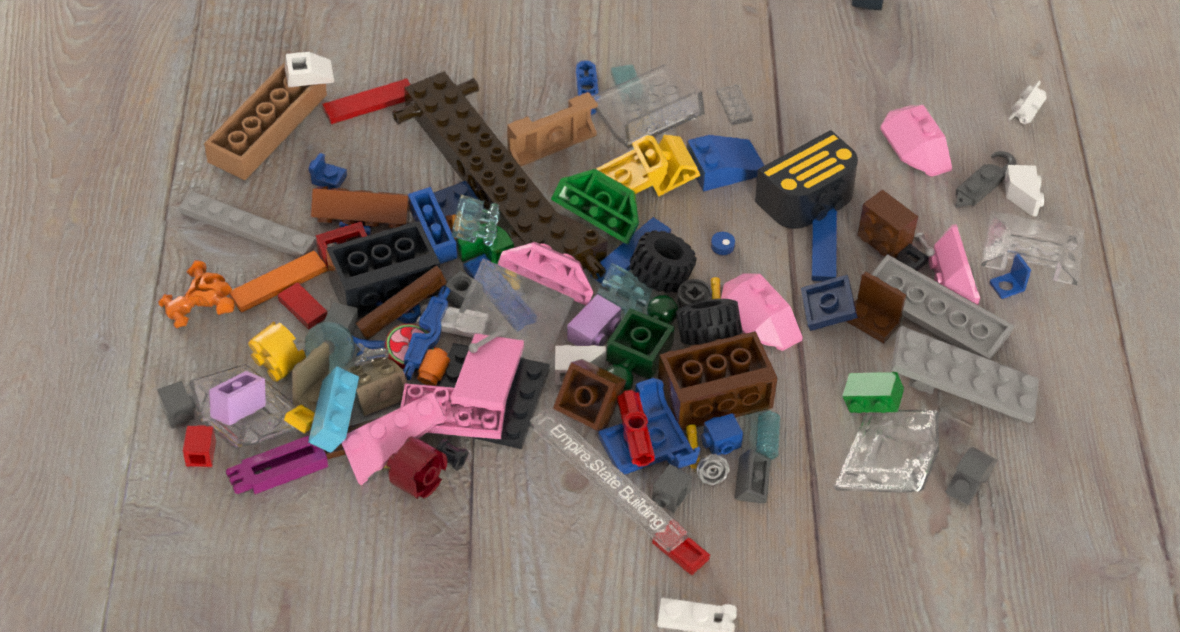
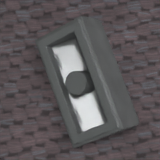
M751 449L739 457L735 489L736 500L763 504L767 502L770 458Z

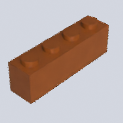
M320 186L312 189L311 217H316L317 222L332 223V219H341V222L349 225L355 224V221H365V226H379L380 222L389 223L388 227L397 228L409 223L410 208L408 194L373 193V191L367 190L350 191L346 188H331L330 190L329 187Z

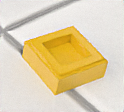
M299 405L286 413L284 421L301 432L306 433L312 428L315 413L305 406Z

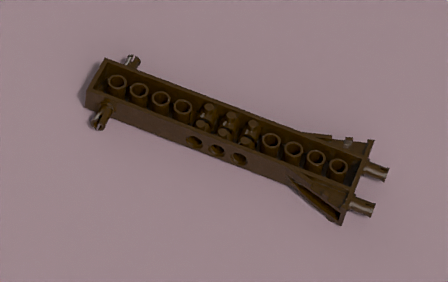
M443 71L404 87L405 107L392 111L396 124L399 125L415 118L463 181H467L497 226L506 231L514 244V248L532 242L546 244L554 251L574 257L575 260L581 263L583 270L587 269L593 279L597 280L605 275L606 268L600 262L607 257L608 240L600 236L597 230L588 228L570 217L557 213L465 98V96L479 91L478 83L474 78L456 85L446 72ZM519 276L524 297L545 288ZM545 288L551 298H557L556 292Z

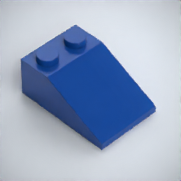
M706 135L687 140V150L700 173V176L696 177L703 192L757 178L758 169L765 166L750 139Z

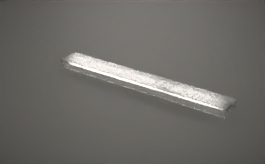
M548 407L530 420V427L668 553L688 538V531L551 408Z

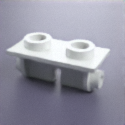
M1040 81L1033 87L1031 85L1027 86L1022 92L1021 96L1023 99L1020 98L1011 109L1014 112L1009 120L1016 116L1022 124L1032 121L1037 110L1046 100V92L1038 88L1041 83Z

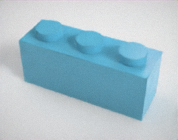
M336 366L322 381L308 443L331 453L346 439L359 376Z

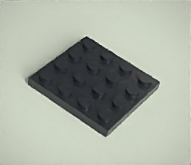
M453 343L448 355L450 363L442 380L438 381L437 386L455 388L469 346ZM520 358L506 399L501 439L470 438L522 450L550 371V364Z

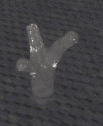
M358 343L357 347L363 353L354 358V364L358 366L368 360L388 358L389 350L388 348L370 349Z

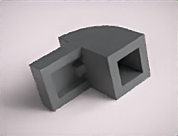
M971 447L957 465V471L945 493L970 505L982 482L986 483L998 459L976 447Z

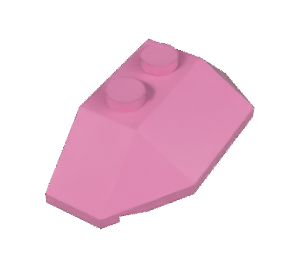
M909 105L889 111L880 130L901 161L918 170L925 171V174L930 177L952 171L945 135L924 105Z
M953 224L935 243L933 248L935 254L929 257V267L934 269V281L979 305L980 296L963 247L958 226Z
M532 242L503 251L497 266L585 306L590 302L593 290L581 263L571 255L554 251L549 245Z
M744 273L724 283L721 299H732L738 302L743 333L756 331L762 344L774 346L781 351L802 341L803 337L790 305L761 274Z

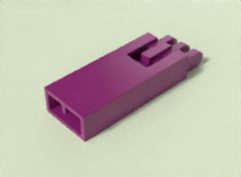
M308 435L241 460V464L228 468L226 475L230 478L229 481L236 494L252 489L255 495L327 468V456L323 449L308 443L310 436ZM262 470V473L255 475V472Z

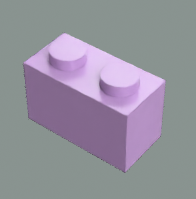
M597 294L568 324L567 340L576 346H603L607 337L616 330L622 321L621 308Z
M245 371L209 390L210 417L221 421L223 424L231 425L265 407V379Z

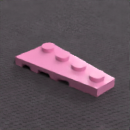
M433 392L347 433L342 446L360 485L364 484L374 472L380 471L385 467L389 457L393 453L398 452L407 438L410 436L415 438L422 437L445 418L437 397Z

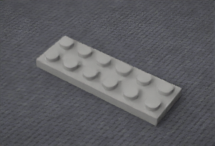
M888 254L871 274L906 294L902 316L960 349L992 360L1013 332L1014 325Z
M903 326L897 331L891 371L1027 423H1031L1035 419L1039 378Z

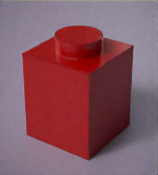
M205 425L187 426L183 447L186 466L212 467L216 447L214 427Z

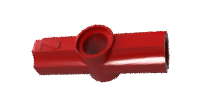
M633 390L624 391L621 395L617 396V403L624 427V439L628 444L632 464H636L638 467L647 466L655 460L647 427L648 418L644 414L639 393Z

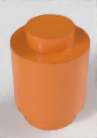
M440 348L427 350L417 371L419 374L417 379L427 386H436L438 381L442 380L450 363V359L447 357L448 353Z

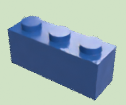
M431 187L408 194L412 217L415 222L420 221L440 264L457 259L456 241Z

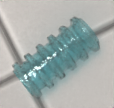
M765 411L758 415L756 452L772 460L779 455L781 418L775 412Z

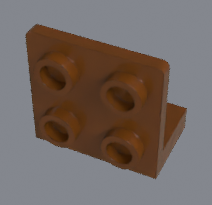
M865 271L861 276L858 297L855 300L858 318L846 322L884 344L900 326L906 294Z

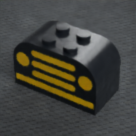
M829 130L759 168L757 172L755 203L778 224L787 228H804L811 225L814 219L820 221L825 218L828 211L833 208L836 211L842 209L853 198L858 164L857 154L832 130Z

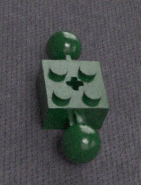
M659 295L654 297L647 306V315L629 308L607 342L606 361L614 365L608 367L606 371L626 380L622 393L631 390L633 387L634 378L632 372L647 379L653 378L659 368L660 354L670 351L673 346L675 326L671 324L677 318L678 306L669 296Z

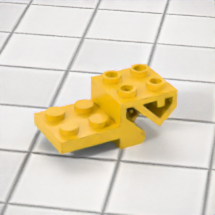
M647 135L632 143L633 150L596 168L635 191V194L653 185L658 197L700 176L681 137L664 135L659 144L654 136Z

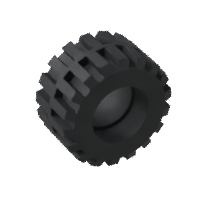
M653 230L641 236L630 259L629 266L632 274L638 278L639 282L644 283L646 287L655 289L658 292L675 293L678 292L679 286L689 279L696 265L697 257H695V252L691 249V246L685 243L682 238L666 231L658 232Z
M732 299L699 301L683 306L676 312L681 343L687 345H701L717 339L734 337L743 332L738 302Z

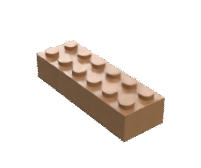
M284 62L204 143L207 162L246 180L327 96L326 83L288 87Z

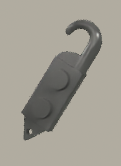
M1006 151L993 153L991 155L992 158L1003 157L1007 159L1008 163L1002 168L993 164H984L956 189L955 195H957L955 207L967 205L974 207L1002 183L1008 165H1016L1014 156Z

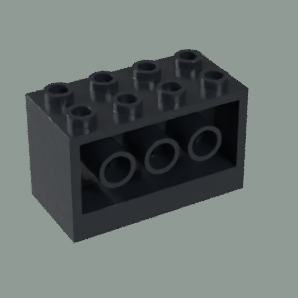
M420 221L326 248L329 280L339 303L357 308L358 319L364 318L378 308L375 305L378 301L382 300V303H385L435 266H438L440 269V262ZM438 289L437 291H435L433 294H431V295L428 296L427 298H430V297H432V296H437L438 293H439V291H440V289Z

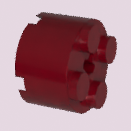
M410 436L398 452L393 453L387 461V467L390 468V483L416 499H419L418 497L427 498L438 488L442 481L439 475L441 470L446 471L447 457L443 452L431 445Z

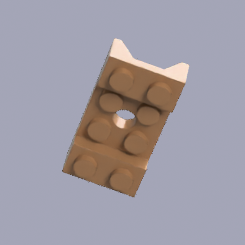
M587 92L568 100V108L552 115L540 118L534 122L527 116L507 124V148L509 153L522 167L597 136L591 120V109L598 107V103Z

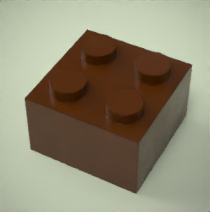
M882 189L863 203L857 235L862 241L875 248L882 256L886 257L888 254L896 259L902 249L909 244H913L918 215Z
M584 359L573 361L569 365L553 409L596 431L608 427L617 405V396L621 395L626 380Z

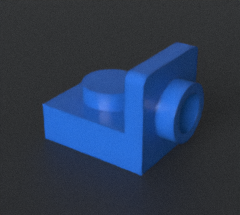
M319 153L316 159L312 160L309 165L308 171L311 175V183L317 186L329 187L330 190L331 188H340L347 177V169L325 163V155Z

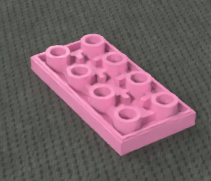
M475 333L471 343H478L489 335ZM496 337L479 347L476 353H471L468 350L452 393V403L461 404L465 407L475 406L492 411H503L524 349V341Z
M416 384L404 385L401 407L432 392L437 397L445 418L427 433L501 439L506 402L503 411H492L475 406L465 407L461 404L452 403L454 388Z

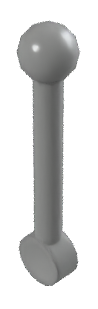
M923 232L917 233L915 235L916 241H920L925 248V254L932 257L935 254V250L929 247Z
M499 326L498 331L478 343H471L469 351L476 353L479 347L499 335H506L508 328L506 326Z

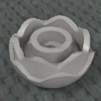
M717 454L704 456L697 465V474L700 480L709 485H716L724 481L730 470L726 459Z

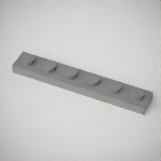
M193 191L189 193L179 206L181 214L296 258L310 253L316 245V238Z

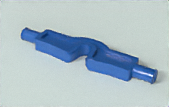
M442 286L437 297H431L427 308L419 319V327L430 333L415 332L412 334L409 348L404 356V365L406 366L403 371L407 380H411L415 368L419 369L427 350L435 347L440 340L441 322L448 309V301L446 299L451 291L448 287L445 289V286Z

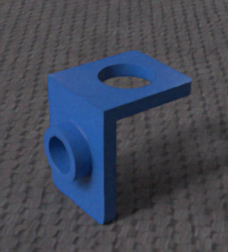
M1016 254L1010 273L991 279L990 285L1001 299L1021 293L1026 290L1031 269L1020 254ZM1009 282L1013 288L1011 290H1003L999 287V283Z

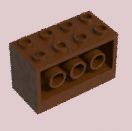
M756 331L741 333L734 337L717 339L713 342L692 345L689 348L660 354L658 380L663 382L666 402L682 431H685L688 425H695L696 428L704 426V422L714 417H722L733 413L736 418L772 409L774 406L778 377Z

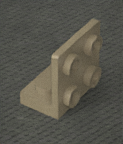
M326 342L318 348H314L309 356L301 363H297L292 370L293 406L295 407L303 405L315 413L322 381L330 373L329 344Z
M387 356L375 357L368 364L355 365L348 369V372L359 376L356 397L361 413L364 416L402 401L404 385L407 384L405 374Z

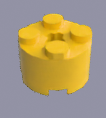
M275 321L248 342L249 347L253 351L251 358L258 366L263 364L268 369V375L275 382L291 373L297 363H301L306 359L303 348L299 351L293 342L296 339L294 335L281 323L276 325Z

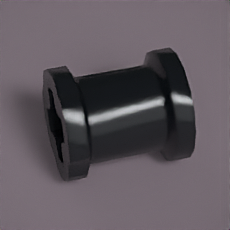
M446 438L441 440L436 449L446 455L447 463L451 464L454 470L458 471L465 464L468 457L467 449H459L450 444V441Z

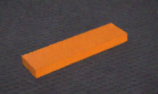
M312 251L233 289L229 297L242 313L277 296L297 282L302 284L326 272L327 267L318 254Z

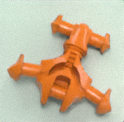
M195 260L187 270V273L195 278L192 280L185 296L180 295L172 300V295L164 294L158 301L160 307L165 306L167 317L175 320L173 325L176 328L187 326L189 318L185 315L191 312V309L195 307L194 305L198 307H212L215 305L218 315L234 311V301L226 297L232 291L231 286L225 282V278L222 275L206 273V264L201 260Z

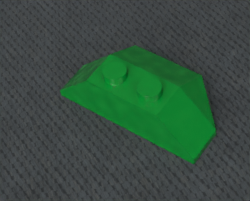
M597 169L561 178L551 197L552 201L629 245L639 225L635 191Z

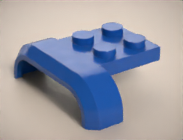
M655 378L636 384V393L640 395L644 414L648 418L647 427L655 455L654 461L650 462L647 466L641 467L632 464L628 444L624 439L623 423L598 432V438L619 477L665 460L676 468L681 469L695 464L700 454V447L692 449L671 412L664 396L663 382Z

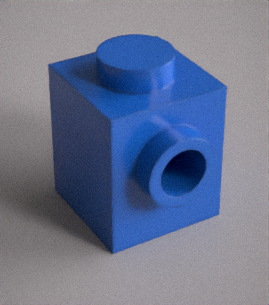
M733 413L722 417H714L704 422L701 441L705 448H709L711 454L726 455L733 450L741 448L743 432Z

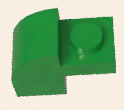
M493 224L475 225V234L467 235L457 240L458 256L462 262L485 254L491 263L497 266L502 252L514 248V244L506 231Z

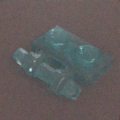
M461 195L458 200L452 237L475 243L477 237L484 238L485 245L491 246L493 240L497 237L498 229L496 224L500 221V206L492 203L490 209L486 210L483 209L484 201ZM480 221L487 222V225H480Z
M612 263L601 283L609 291L607 292L599 288L596 295L598 294L623 310V314L626 315L629 308L642 313L643 310L635 306V304L637 303L645 307L653 289L639 282L638 278L631 272ZM616 293L619 294V295H621V296H623V297H625V298H627V299H629V301L627 302V301H625V300H623V299H621V298L615 296Z

